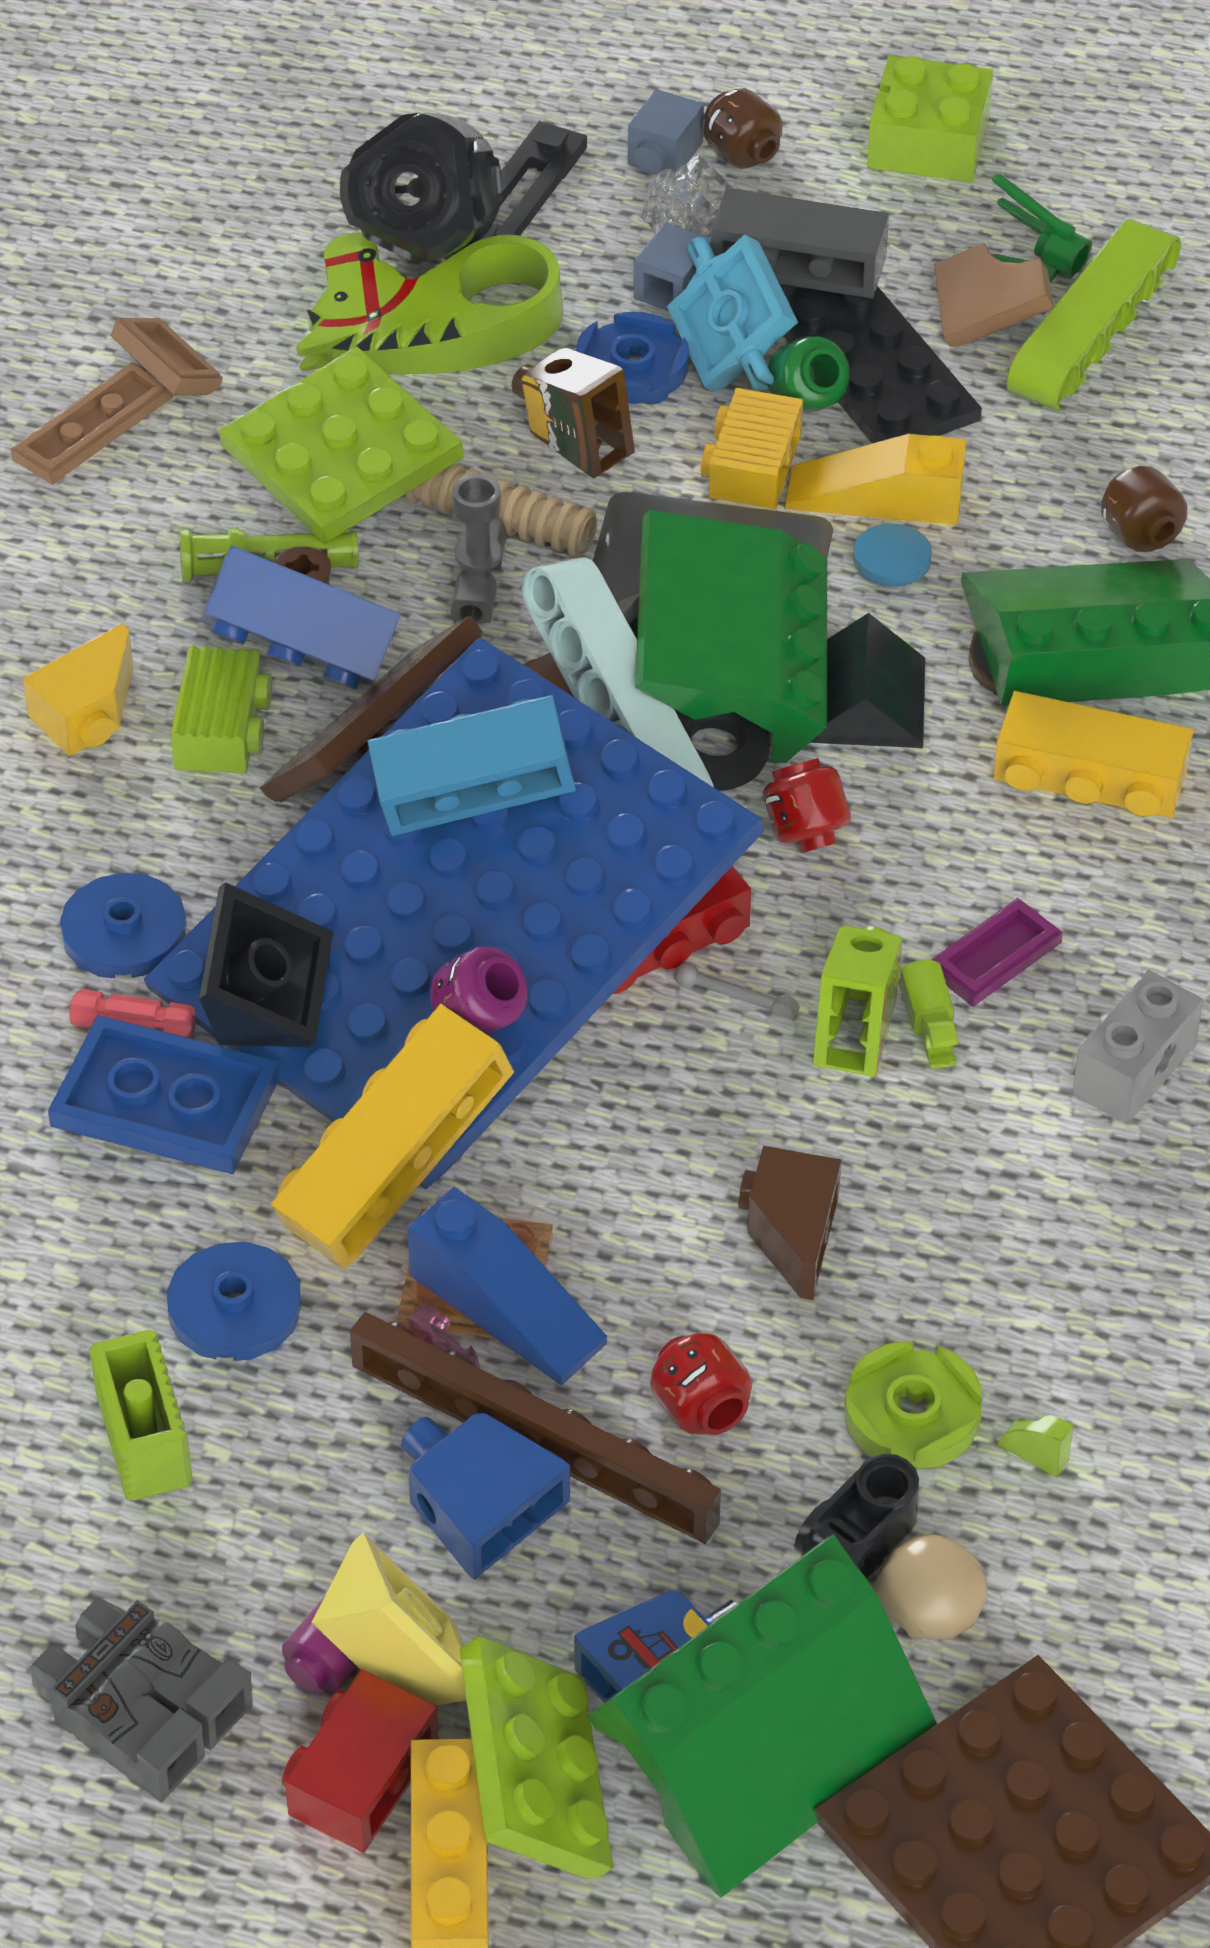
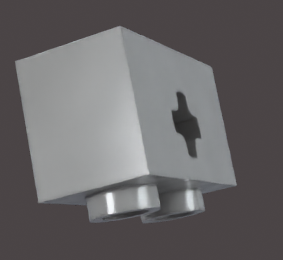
M1148 969L1078 1049L1072 1095L1128 1125L1195 1047L1203 998Z

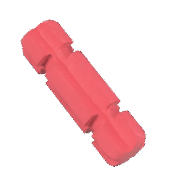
M84 989L78 990L73 995L70 1004V1022L76 1027L91 1029L97 1015L186 1038H191L196 1027L195 1008L187 1004L170 1002L169 1007H163L162 1001L112 993L111 997L106 999L102 992Z

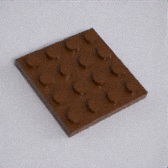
M1039 1655L1023 1664L815 1808V1815L818 1819L817 1824L929 1948H1124L1210 1885V1831Z

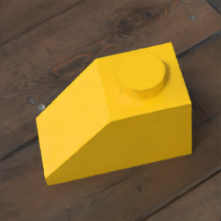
M122 623L23 677L28 716L68 756L77 753L87 746L94 748L102 745L120 727L133 672L129 629Z

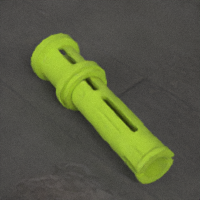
M239 527L229 528L227 534L192 535L189 529H181L179 531L182 582H191L194 576L217 575L224 556L231 546L247 552L264 551L262 555L257 556L272 562L279 555L275 554V551L303 546L325 549L323 553L330 559L331 568H358L357 531L342 533L326 544L314 533L246 536L245 530H239ZM224 553L222 556L197 557L198 554Z

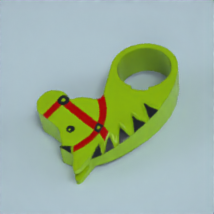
M361 232L346 233L335 237L325 248L324 261L327 274V289L317 301L315 308L307 310L310 333L297 344L296 349L299 356H306L299 366L302 371L321 368L356 346L387 374H436L498 364L534 349L548 340L559 328L563 318L559 264L552 251L534 239L519 235H497L470 244L415 279H406L392 265L379 261L377 245L364 238ZM520 283L539 290L531 298L511 305H490L482 302L474 304L470 302L477 293L497 284Z

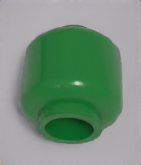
M821 336L804 337L780 346L772 355L768 364V368L774 376L773 384L767 383L770 393L803 399V413L823 410L836 404L846 392L850 380L849 363L844 352L833 341Z

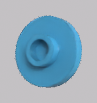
M881 524L867 529L857 538L854 544L853 561L858 572L871 582L884 586H904L918 581L928 572L931 565L932 548L928 539L912 527L901 524Z

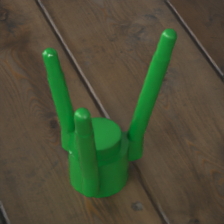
M999 173L994 174L992 181L1030 212L1028 213L1004 198H1000L997 201L998 206L1040 234L1035 245L1034 254L1041 258L1047 268L1050 282L1058 274L1071 279L1086 264L1092 250V241L1076 233L1074 226L1057 218ZM991 253L994 258L1001 262L1022 263L1029 261Z

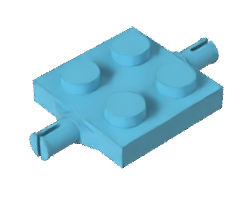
M743 235L725 253L715 256L706 237L692 239L693 244L688 243L686 249L697 269L696 274L691 279L687 288L667 305L682 340L685 337L689 345V355L705 388L713 392L725 389L745 371L751 383V388L754 391H764L769 388L767 383L772 385L774 382V376L764 360V354L794 327L798 321L759 241Z

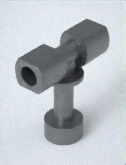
M472 474L459 479L453 487L454 514L458 519L466 523L465 538L455 547V559L467 571H461L457 576L451 605V617L454 621H461L468 616H472L473 606H475L473 620L478 623H490L497 591V583L491 574V569L500 570L507 530L501 520H494L501 511V490L498 482L486 475Z

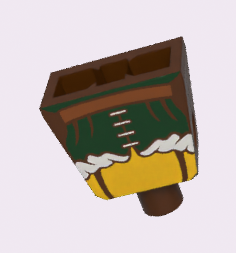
M564 348L557 350L534 366L526 364L517 370L512 379V391L526 402L530 433L591 478L598 477L635 453L623 368ZM605 441L614 450L600 460L598 450L602 442Z

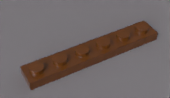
M364 1312L351 1328L352 1367L463 1423L474 1414L486 1413L563 1459L570 1465V1477L705 1545L720 1525L721 1488L713 1485L701 1473L687 1468L680 1469L652 1455L641 1443L627 1438L620 1439L592 1425L579 1412L571 1409L562 1410L532 1395L522 1384L514 1380H502L474 1366L468 1358L458 1352L451 1350L443 1351L417 1338L411 1330L400 1323H387Z

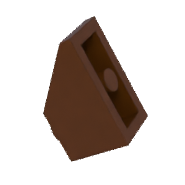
M763 1145L757 1170H745L738 1208L749 1210L748 1234L800 1298L813 1300L839 1199L842 1159Z

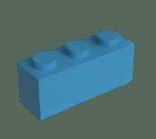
M553 695L538 699H522L512 703L510 706L477 714H461L448 721L412 730L400 729L391 732L387 736L367 740L379 801L391 836L576 791Z

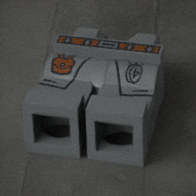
M97 1597L81 1613L75 1625L77 1639L90 1647V1649L79 1660H76L57 1645L49 1646L32 1663L30 1668L32 1686L52 1704L54 1721L57 1725L73 1734L77 1740L162 1803L205 1757L204 1747L211 1751L253 1706L251 1672L230 1658H227L223 1663L219 1662L190 1643L174 1626L161 1619L154 1618V1611L138 1600L127 1611H124ZM224 1709L222 1715L217 1720H215L219 1713ZM177 1759V1761H176V1763L174 1764V1766H173L170 1770L167 1771V1769L170 1767V1765Z

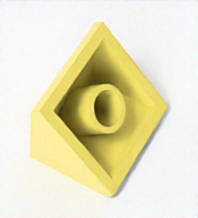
M363 1532L352 1542L312 1623L360 1669L436 1706L466 1701L460 1648L465 1644L455 1621Z

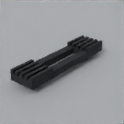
M538 121L501 170L503 201L499 203V207L529 168H536L541 174L503 225L492 223L491 228L482 239L497 235L521 236L561 180L567 176L587 149V135Z

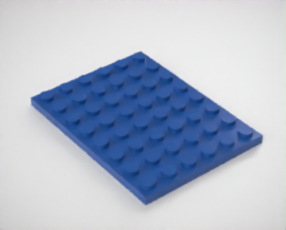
M481 637L441 675L383 736H387L391 732L400 729L412 730L448 721L461 714H477L510 706L512 703L522 699H538L553 695L576 791L391 836L379 801L370 751L368 750L235 886L333 931L316 1043L310 1047L228 1046L233 1050L279 1061L278 1083L332 1122L339 1118H344L361 1098L369 1078L376 1071L386 1068L404 1047L405 1040L411 1029L419 1021L428 1019L434 1012L430 989L433 977L443 964L476 947L498 948L507 952L519 964L527 982L528 997L526 1008L516 1022L488 1035L500 1043L514 1073L422 1181L420 1186L425 1189L451 1168L764 832L762 820L759 816ZM214 907L144 978V981L151 992L168 1004L173 1002L193 1006L195 1008L196 1024L215 1037L199 1000L215 911Z

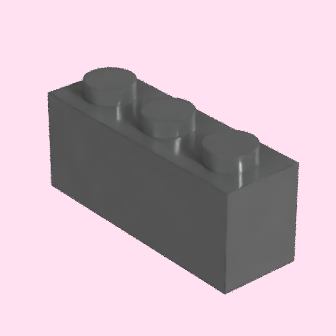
M726 188L711 229V248L714 255L718 256L725 253L743 235H747L759 241L779 284L873 299L887 256L889 213Z

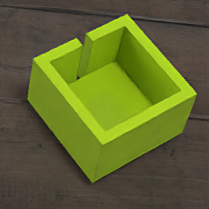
M888 55L880 82V91L877 93L870 118L867 168L973 182L990 117L994 69L975 67L966 63L952 64L922 60L913 56L899 57Z

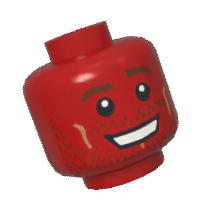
M819 758L772 771L774 781L764 788L763 798L776 839L785 844L799 842L801 853L836 844L837 840L834 831L844 828L851 819L850 809L838 771L829 766L821 767Z
M694 1333L688 1336H678L670 1340L661 1349L658 1359L652 1368L650 1386L654 1397L675 1424L689 1434L718 1435L736 1426L748 1410L753 1385L747 1368L726 1342L713 1333Z

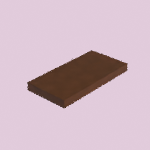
M468 616L414 648L260 786L261 791L269 799L275 802H283L329 776L481 637L483 631L472 617Z

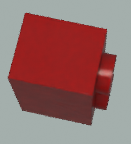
M361 1669L346 1692L338 1690L331 1697L321 1718V1729L308 1748L303 1745L299 1746L291 1755L283 1772L282 1785L285 1786L289 1816L365 1853L411 1784V1740L439 1739L436 1705Z

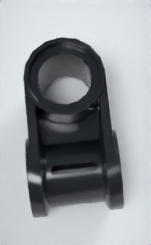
M884 1453L872 1456L863 1462L861 1467L829 1499L820 1503L809 1514L795 1538V1550L799 1554L804 1555L834 1534L864 1577L868 1579L881 1566L885 1557L912 1531L917 1523L919 1476L916 1468L907 1459L895 1454ZM888 1496L894 1497L898 1500L893 1502H882L877 1500L876 1498Z

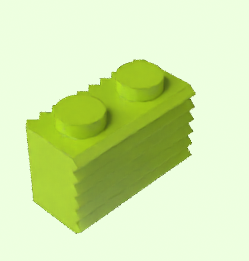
M195 645L188 648L171 732L174 769L247 774L250 753L261 754L263 748L264 719L263 717H257L258 710H269L272 696L271 674H265L261 671L260 652L254 648L249 652L243 648L235 651L231 647L222 650L218 646L211 650L206 645L201 649Z
M145 1330L94 1343L89 1348L91 1354L95 1391L125 1498L134 1501L188 1487L193 1479L187 1432L184 1429V1421L181 1420V1412L178 1409L177 1398H175L174 1388L171 1385V1377L168 1376V1368L165 1365L158 1333Z

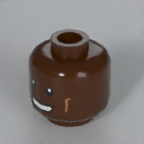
M746 88L725 91L717 95L708 105L704 114V137L708 145L731 165L740 169H746L759 163H765L775 156L780 147L783 121L778 111L755 92Z
M1137 466L1116 475L1108 484L1101 501V514L1107 526L1127 547L1136 552H1152L1164 548L1179 535L1187 519L1188 505L1182 493L1162 472L1151 466Z

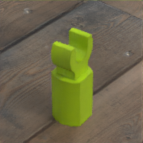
M933 960L911 962L901 968L900 990L913 1032L918 1035L922 1034L931 1069L956 1065V1058L952 1049L953 1045H958V1036L953 1023L954 1007L940 963Z

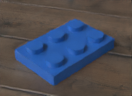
M97 1015L48 1109L50 1127L233 1175L279 1081L277 1077L279 1061Z

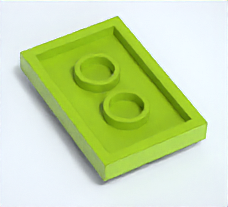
M477 1636L460 1648V1657L485 1841L585 1879L601 1877L613 1869V1861L608 1836V1821L605 1816L599 1778L598 1757L595 1752L591 1722L586 1717L590 1713L588 1707L589 1698L584 1678L483 1636Z

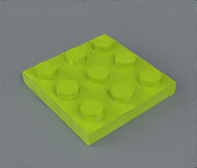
M357 346L219 429L221 446L324 544L464 458L462 441Z

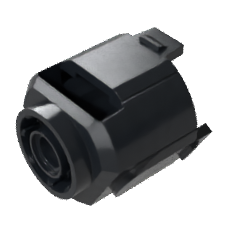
M410 113L401 115L355 150L350 164L344 167L340 177L341 204L348 223L360 229L363 237L415 262L449 258L470 244L481 240L495 221L499 211V203L503 201L499 158L494 157L493 149L488 141L484 139L480 132L465 121L441 113ZM405 172H412L418 176L412 179L408 185L396 182ZM404 193H410L411 196L420 198V200L414 205H406L398 198Z

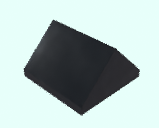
M870 613L865 614L827 639V728L810 743L923 748L926 658Z
M226 882L219 886L199 996V1000L219 1045L310 1047L316 1043L333 931Z

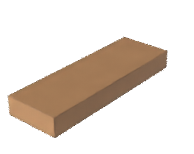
M131 362L12 447V460L53 485L172 399L173 394L151 373Z

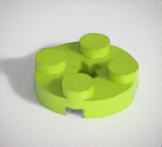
M899 1341L878 1347L866 1354L855 1365L850 1375V1384L845 1392V1423L855 1443L871 1457L884 1453L899 1455L907 1459L916 1470L939 1467L961 1456L972 1445L981 1425L982 1389L973 1369L960 1356L939 1346H936L935 1353L926 1350H913L914 1342ZM907 1396L914 1403L926 1400L928 1404L925 1407V1412L911 1414L901 1410L900 1399Z

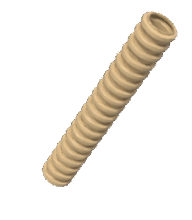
M453 464L406 493L405 498L407 502L417 504L421 500L423 507L433 509L437 505L440 513L449 515L453 511V487L455 483L462 477L481 474V472L474 469L466 472L464 466ZM489 474L486 475V476H489V477L493 478L494 480H496V481L498 482L497 477L492 476V475H489ZM507 480L498 482L501 490V511L494 520H501L508 536H514L518 532L520 539L530 542L535 538L538 546L547 547L550 543L553 551L562 553L565 549H568L569 556L574 558H580L582 554L589 550L597 530V517L594 509L584 507L580 510L577 503L569 501L564 504L561 498L555 496L547 500V496L543 492L535 491L531 494L528 487L519 485L515 488L513 482ZM585 538H589L586 547L581 551V543Z

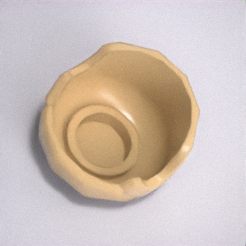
M935 1534L914 1536L890 1552L872 1586L882 1603L888 1619L893 1620L906 1630L910 1638L917 1640L924 1638L927 1640H951L974 1626L988 1597L987 1579L980 1562L959 1543Z

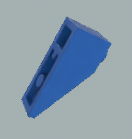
M455 1186L407 1226L410 1276L562 1386L607 1344V1335L509 1226Z

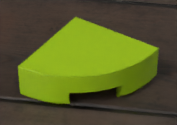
M1043 1415L1039 1421H1026L1025 1418H1018L1010 1425L997 1445L1057 1477L1069 1461L1074 1425L1053 1415Z

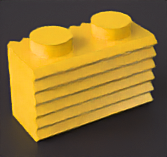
M735 388L730 405H720L717 413L714 437L718 440H716V444L707 443L702 456L701 477L709 478V498L776 510L802 435L803 399Z

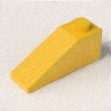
M906 434L792 465L785 509L958 526L967 439Z

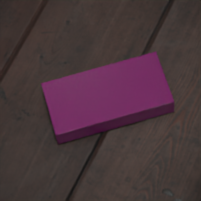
M1017 897L931 960L940 963L947 987L974 1007L1061 944L1063 932Z

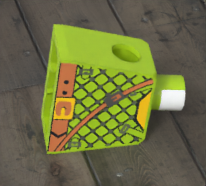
M876 926L866 928L839 927L821 974L813 1066L876 1077L897 1000L903 939L898 935L890 934L887 930ZM848 998L866 1001L861 1021H864V1025L859 1038L860 1043L866 1048V1054L831 1047L833 1038L837 1036Z

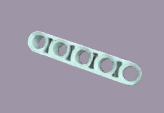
M580 557L534 567L527 571L522 586L525 605L574 698L714 787L709 773L675 710L635 688L637 639L595 563L588 558Z

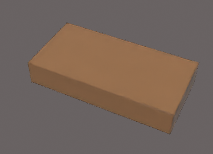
M160 318L116 319L110 336L173 395H209L220 388L223 380L220 373Z

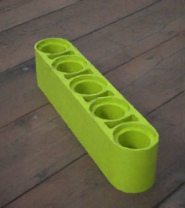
M1133 219L1124 221L1020 348L1008 373L1007 390L1054 410L1061 411L1062 408L1058 406L1066 395L1073 396L1088 377L1084 372L1092 362L1096 364L1100 362L1113 345L1110 342L1117 331L1124 332L1139 313L1135 310L1143 299L1148 301L1164 282L1160 279L1168 268L1171 270L1175 268L1181 251L1180 237Z

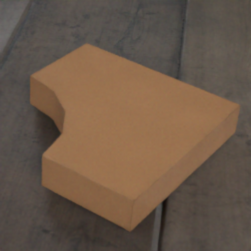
M982 243L934 264L943 337L949 347L966 345L1054 308L1048 270L1041 258L1022 263L1001 262L994 258L986 245Z

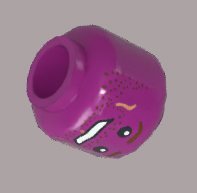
M476 947L440 967L432 979L430 997L433 1011L442 1004L486 1035H490L517 1021L526 1008L528 989L523 971L507 952L495 947Z

